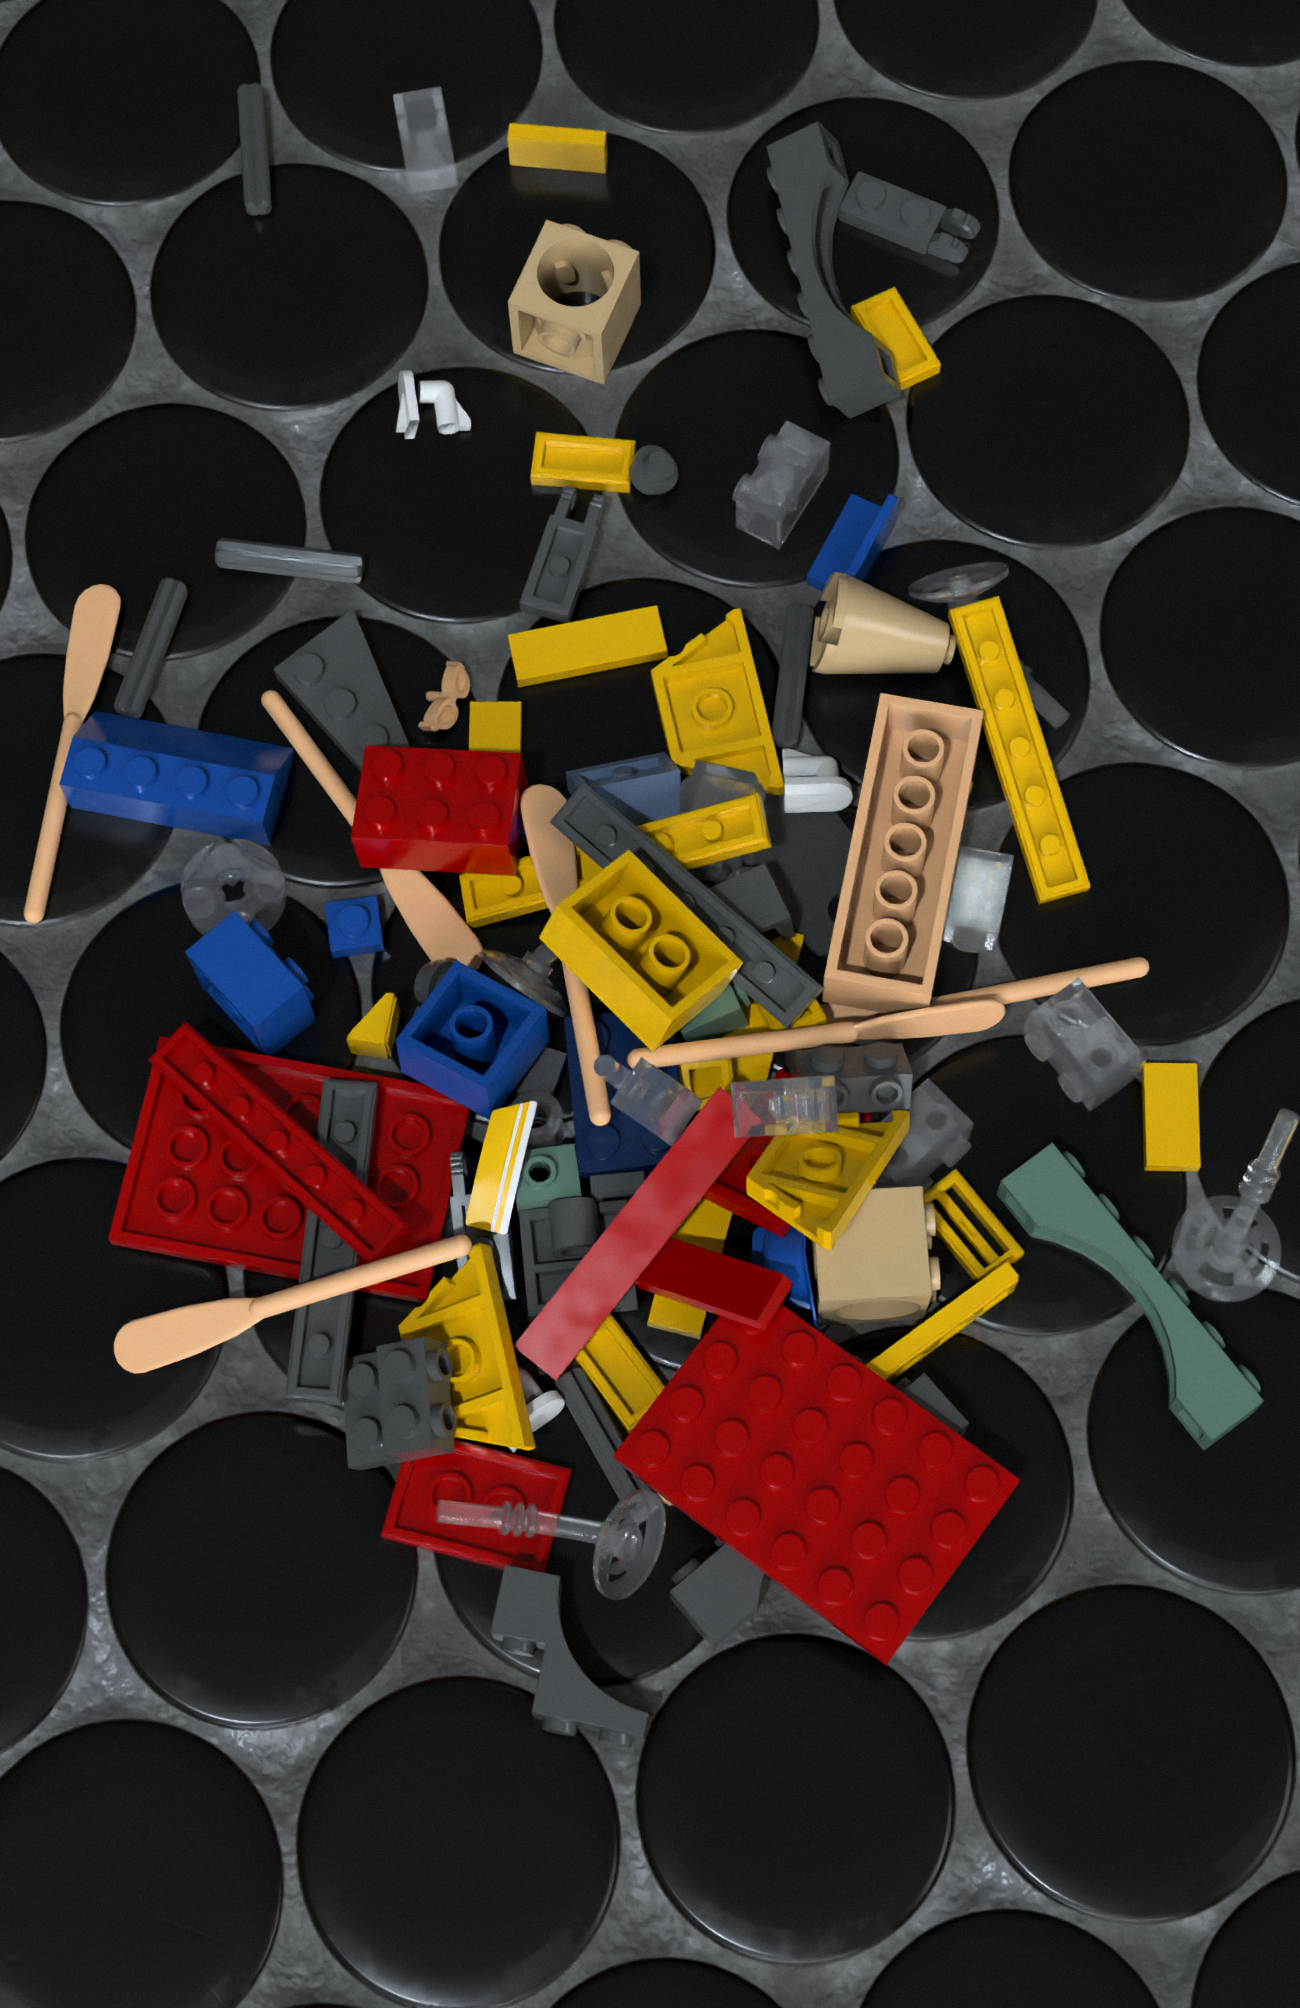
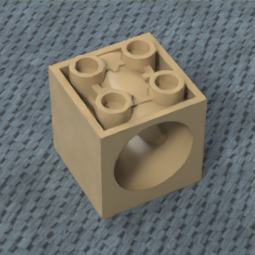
M546 220L508 300L513 353L604 385L641 305L639 251L633 250L629 245L619 240L607 241L587 234L573 224L561 225ZM571 292H589L601 297L597 301L584 306H566L554 301L558 297Z
M922 1186L871 1189L832 1250L822 1248L809 1238L813 1300L817 1326L921 1320L925 1318L929 1303L936 1302V1290H940V1267L938 1257H928V1249L932 1248V1236L936 1234L935 1210L933 1203H924Z

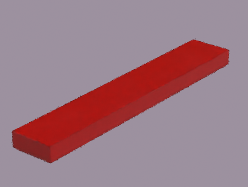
M186 1021L148 1059L158 1071L367 1263L391 1256L414 1232L408 1223Z
M719 1087L513 1347L557 1381L763 1121Z

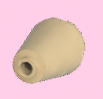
M833 571L829 576L820 599L825 601L826 604L821 617H815L812 630L809 664L813 667V672L821 674L938 673L942 664L949 665L955 652L956 640L954 635L950 634V627L947 622L847 573Z

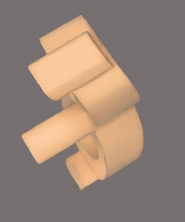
M459 661L446 662L447 667L442 679V692H427L426 699L433 701V703L424 715V722L421 721L418 724V727L423 731L445 730L451 728L456 723L459 712L456 700L457 698L467 697L470 691L469 676L465 671L464 665Z

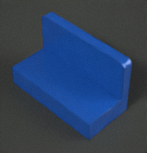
M889 493L884 504L880 507L851 494L809 570L806 584L823 591L833 571L847 573L864 582L896 524L899 497Z

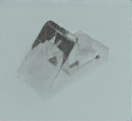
M441 86L392 94L410 194L458 186Z
M835 1075L731 1082L735 1138L838 1131Z

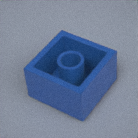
M234 911L188 948L185 953L201 987L263 1055L274 1056L316 1021L310 1004L315 997L306 986L309 980L299 966L290 957L281 962L279 956L271 947L274 941L266 930L255 919L247 924Z
M455 960L396 1038L401 1072L490 1120L492 1111L501 1108L550 1041L546 1007Z

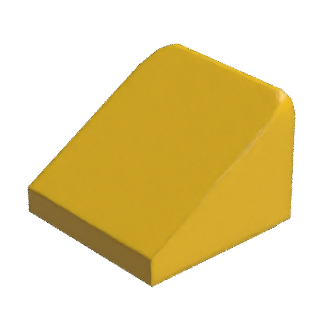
M386 993L348 1034L346 1040L352 1054L386 1060L392 1057L401 1015L395 994Z
M732 1058L677 1065L683 1112L701 1110L719 1087L736 1099Z

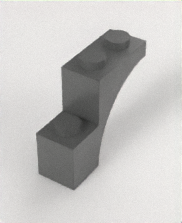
M505 1565L490 1633L493 1639L502 1641L501 1650L505 1652L534 1657L536 1648L545 1650L532 1708L534 1718L543 1720L542 1730L566 1736H575L577 1727L599 1732L597 1741L624 1748H631L633 1739L645 1741L650 1719L649 1713L624 1705L605 1694L583 1673L569 1651L562 1630L560 1614L563 1586L561 1576Z

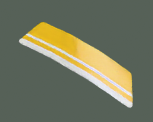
M536 1101L520 1103L492 1111L472 1188L465 1221L467 1226L500 1234L507 1233L526 1147L537 1108Z

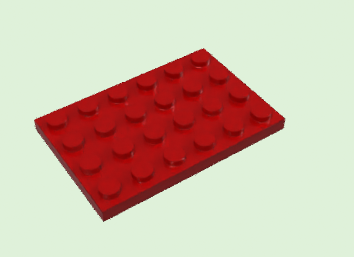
M159 1037L156 1051L169 1037ZM213 1046L315 1140L317 1137L324 1079L377 1083L379 1093L368 1188L414 1230L392 1255L443 1240L450 1209V1196L453 1195L450 1154L451 1152L463 1150L471 1114L470 1109L420 1083ZM152 1065L108 1237L110 1243L127 1248L299 1280L308 1208ZM359 1256L358 1266L367 1264V1262ZM437 1265L355 1291L425 1303L432 1290Z
M782 1304L766 1331L719 1316L613 1454V1460L885 1666L1021 1481Z

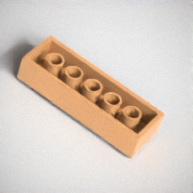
M880 693L824 974L822 1002L887 1014L930 1007L984 710Z

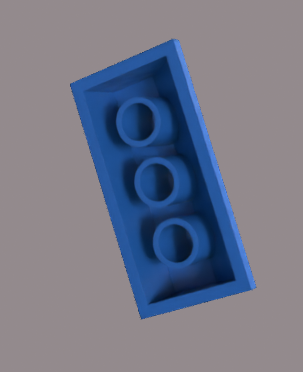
M95 711L72 737L59 785L71 808L271 846L295 750L291 747Z

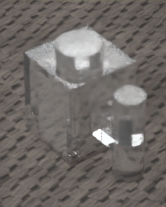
M601 1055L594 1062L595 1072L618 1090L610 1103L671 1147L703 1102L684 1085L642 1057L632 1071L609 1055Z

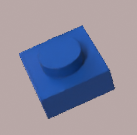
M377 895L325 903L330 950L333 958L385 951Z

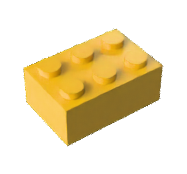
M629 849L557 904L539 937L652 1052L720 997L743 964Z

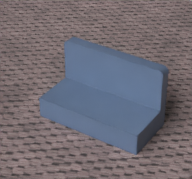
M665 752L566 771L567 788L571 795L585 782L636 826L684 813L680 769Z

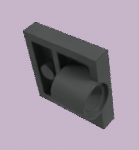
M570 1197L549 1203L547 1208L519 1210L529 1321H533L626 1205L627 1199L597 1202L590 1197ZM635 1283L611 1313L638 1310Z

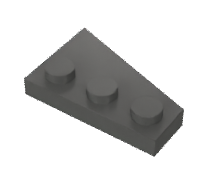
M353 608L273 669L275 677L360 772L362 770L365 745L410 747Z

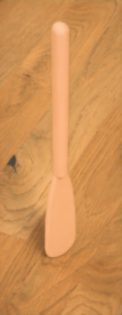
M92 585L81 593L74 606L63 684L64 721L24 907L26 921L33 924L39 923L45 915L68 804L59 785L72 737L83 726L84 720L97 695L110 655L119 618L121 598L117 590L110 585Z
M274 690L265 691L261 696L263 707L352 827L357 799L280 694ZM379 868L386 888L404 921L431 962L435 963L438 960H446L454 963L457 960L477 971L483 960V947L479 938L421 871Z
M538 784L524 790L520 797V810L532 863L542 895L552 914L557 904L578 889L575 844L550 823L567 802L566 798L555 788ZM562 962L589 1118L593 1124L603 1126L609 1123L611 1110L589 990Z
M1133 957L932 997L930 1007L979 999H994L1005 1005L1141 978L1149 972V963L1143 957ZM831 1003L819 1004L827 1018V1024L841 1022L859 1023L890 1015Z
M979 999L895 1013L859 1023L841 1022L659 1046L653 1052L648 1047L636 1048L628 1054L627 1062L631 1068L642 1070L852 1043L857 1039L890 1040L978 1032L993 1027L1000 1022L1005 1015V1006L1000 1001L994 999Z
M456 1235L256 1298H226L182 1306L138 1318L124 1324L117 1332L114 1340V1355L118 1364L126 1371L134 1374L145 1373L194 1356L236 1337L264 1318L463 1257L470 1253L472 1242L466 1235Z

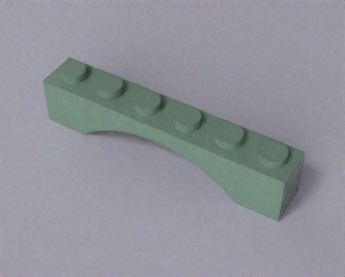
M1051 1143L1001 1180L996 1195L1029 1236L1058 1243L1085 1255L1110 1272L1133 1295L1149 1319L1162 1349L1168 1378V1407L1203 1451H1205L1258 1409L1264 1402L1258 1394L1261 1391V1387L1253 1374L1245 1366L1240 1364L1236 1367L1222 1349L1225 1348V1343L1217 1330L1207 1321L1200 1323L1187 1308L1190 1301L1180 1285L1171 1278L1165 1281L1152 1265L1155 1259L1148 1246L1136 1235L1130 1238L1117 1221L1120 1219V1216L1112 1202L1102 1193L1095 1195L1083 1181V1178H1085L1084 1170L1074 1156L1067 1151L1061 1154L1056 1146Z

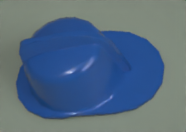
M762 1227L755 1229L752 1235L751 1264L785 1274L793 1285L782 1304L810 1310L813 1328L818 1330L807 1264L808 1237L794 1227L788 1231L784 1238Z

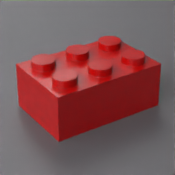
M365 745L351 831V840L360 867L516 876L523 826L520 797L524 790L528 788L521 753Z

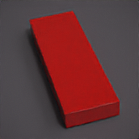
M673 1238L666 1242L635 1281L639 1289L766 1331L793 1285L785 1274Z

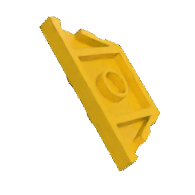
M741 608L733 609L726 614V620L705 636L702 633L685 645L684 650L680 654L668 657L651 670L652 686L668 754L682 774L772 795L784 794V782Z
M895 1110L892 1111V1122L859 1123V1112L836 1113L831 1116H819L816 1114L789 1115L746 1176L747 1195L822 1248L832 1250L910 1130V1112Z
M478 1243L472 1246L470 1253H468L470 1259L451 1279L443 1277L430 1291L426 1302L420 1307H415L399 1324L401 1341L425 1336L447 1343V1351L453 1365V1372L449 1381L451 1406L455 1411L457 1419V1429L454 1437L529 1451L535 1449L536 1446L492 1248L489 1245Z

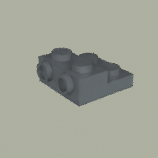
M857 1039L852 1043L785 1051L786 1063L802 1115L816 1114L826 1116L836 1113H869L911 1109L913 1073L902 1043L894 1044L893 1039Z
M423 1336L376 1346L377 1352L347 1359L343 1399L348 1468L365 1470L455 1452L454 1434L457 1429V1419L455 1411L451 1406L449 1380L452 1376L453 1365L447 1351V1343Z

